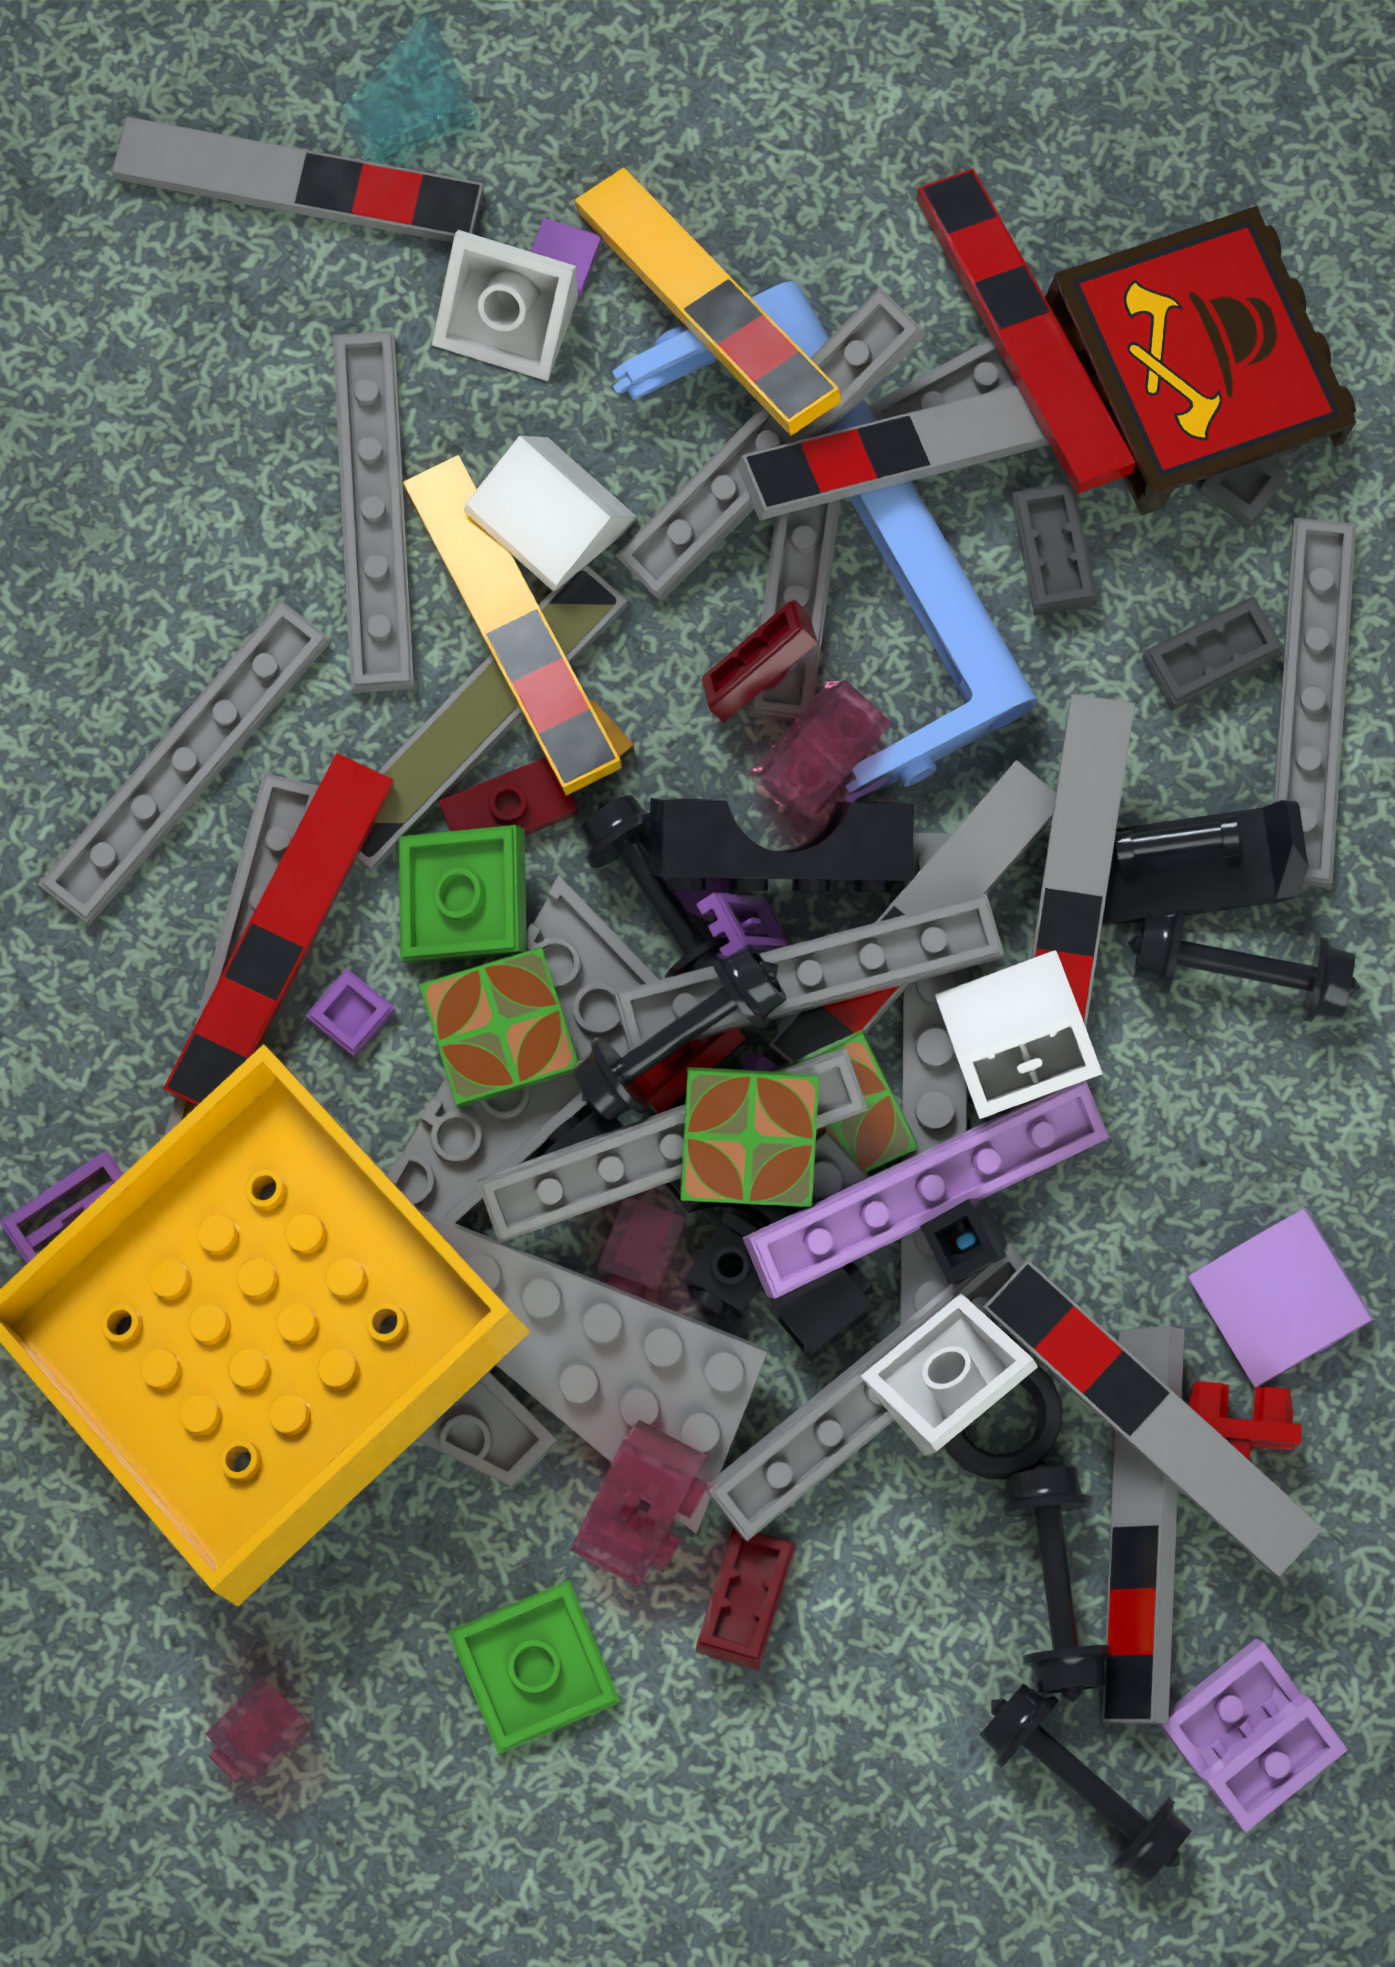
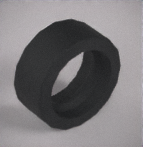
M1038 1364V1368L1019 1383L1032 1395L1037 1407L1038 1425L1033 1437L1019 1450L1009 1454H991L979 1449L967 1437L963 1429L946 1443L944 1447L947 1453L964 1470L985 1479H1009V1476L1012 1474L1032 1470L1038 1462L1044 1460L1050 1454L1062 1427V1401L1053 1379Z

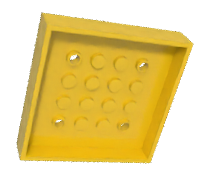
M264 1044L0 1289V1343L209 1588L238 1607L531 1332L300 1080ZM269 1183H276V1191L273 1196L267 1200H260L262 1188ZM389 1316H397L398 1322L395 1329L388 1334H381L380 1326L383 1320ZM125 1317H131L132 1324L130 1329L122 1335H117L116 1328L118 1323ZM250 1452L251 1461L248 1467L243 1471L235 1472L234 1464L237 1457L242 1453Z

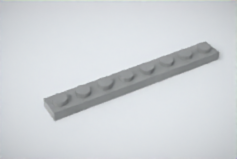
M913 833L912 879L952 833ZM904 881V888H905L911 881ZM968 968L912 982L903 991L902 1111L917 1140L918 1149L901 1156V1162L967 1131V1083L935 994L967 983ZM921 1229L900 1238V1325H902L950 1285Z

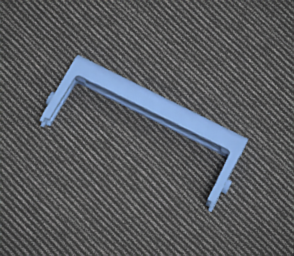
M784 282L752 297L753 301L809 358L829 339L797 282ZM679 326L661 335L656 340L654 347L636 355L614 369L612 373L616 380H621L613 385V388L617 394L628 391L634 401L718 359L686 326ZM863 399L831 432L877 420L865 399ZM912 481L848 498L966 704L850 767L849 771L853 778L845 786L849 792L844 797L846 801H860L901 780L904 787H908L926 779L936 771L935 761L1026 715L1038 703L1035 694Z

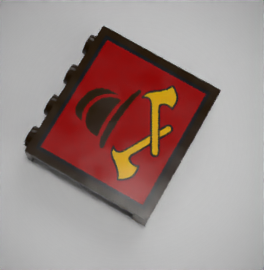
M1257 206L1057 272L1045 296L1046 301L1136 461L1133 474L1125 476L1124 479L1141 516L1164 508L1173 490L1326 436L1330 437L1334 447L1344 443L1356 424L1354 417L1356 407L1353 397L1345 386L1339 385L1330 366L1331 352L1327 340L1321 332L1314 331L1306 313V298L1303 288L1296 278L1289 277L1281 259L1282 250L1278 234L1271 225H1265Z

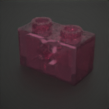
M846 680L828 682L747 777L794 818H811L892 722Z
M638 1420L622 1441L570 1551L639 1588L653 1568L664 1573L682 1539L680 1536L672 1533L680 1514L691 1518L709 1483L700 1479L699 1476L709 1456ZM642 1500L651 1504L648 1513L640 1509Z

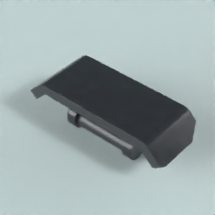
M1280 800L1263 808L1117 828L1102 926L1144 922L1146 913L1171 915L1176 909H1181L1185 911V916L1278 903L1299 896L1307 872L1308 860L1298 802Z

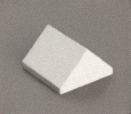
M458 230L453 240L432 346L548 381L578 299L576 266Z
M520 435L467 501L463 510L553 592L621 537L638 519L634 513L548 437Z
M960 1293L862 1374L861 1377L919 1450L926 1456L942 1448L1038 1368V1366L1029 1354Z

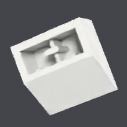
M1056 950L935 994L980 1119L1103 1074Z

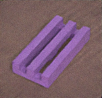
M714 892L696 903L702 915L717 916L718 920L710 924L708 928L713 937L729 939L730 942L720 948L724 956H729L746 945H751L759 954L790 946L767 899L762 896ZM756 914L759 916V918H750ZM736 918H749V919L746 920V921H737Z
M105 1150L1 1220L0 1224L28 1264L37 1255L34 1248L70 1225L123 1175V1172L108 1150ZM106 1170L111 1178L110 1181L27 1237L23 1235L19 1229L20 1227Z

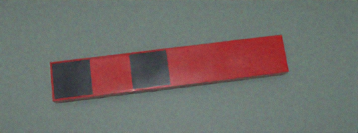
M970 169L919 187L916 200L1076 493L1079 494L1133 474L1136 461L975 170Z
M335 754L163 1087L166 1094L196 1107L260 1048L394 787L392 778L343 755Z

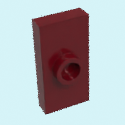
M795 599L784 605L702 676L709 710L723 723L762 690H770L779 684L785 677L788 668L818 643L809 612Z
M546 757L438 801L449 831L517 825L524 828L525 836H528L579 815V809L572 793L567 796L564 794Z
M734 1527L732 1528L697 1640L696 1653L760 1670L796 1552L795 1542L760 1532L749 1541L741 1538Z

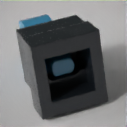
M978 1198L967 1199L920 1226L949 1284L959 1283L1007 1256L1002 1247L1007 1241L997 1223V1216L992 1213L986 1200H978Z

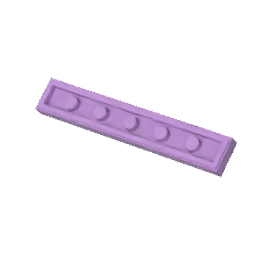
M1085 1080L1033 1099L812 1204V1207H806L743 1237V1240L767 1298L775 1299L921 1229L920 1226L967 1199L978 1198V1200L988 1197L1108 1139L1109 1136Z

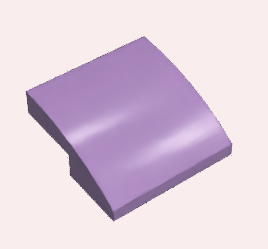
M1307 1208L1273 1225L1188 1276L1254 1387L1266 1384L1310 1356L1323 1351L1374 1320Z
M1254 1639L1169 1708L1168 1724H1157L1233 1821L1245 1833L1348 1750L1312 1700L1299 1691L1266 1644L1258 1639Z

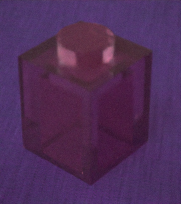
M632 1197L624 1198L598 1264V1276L608 1280L607 1285L644 1299L645 1295L659 1300L687 1229L686 1218Z
M261 1677L205 1733L217 1746L208 1756L234 1783H237L246 1775L251 1782L258 1785L314 1727L264 1677Z

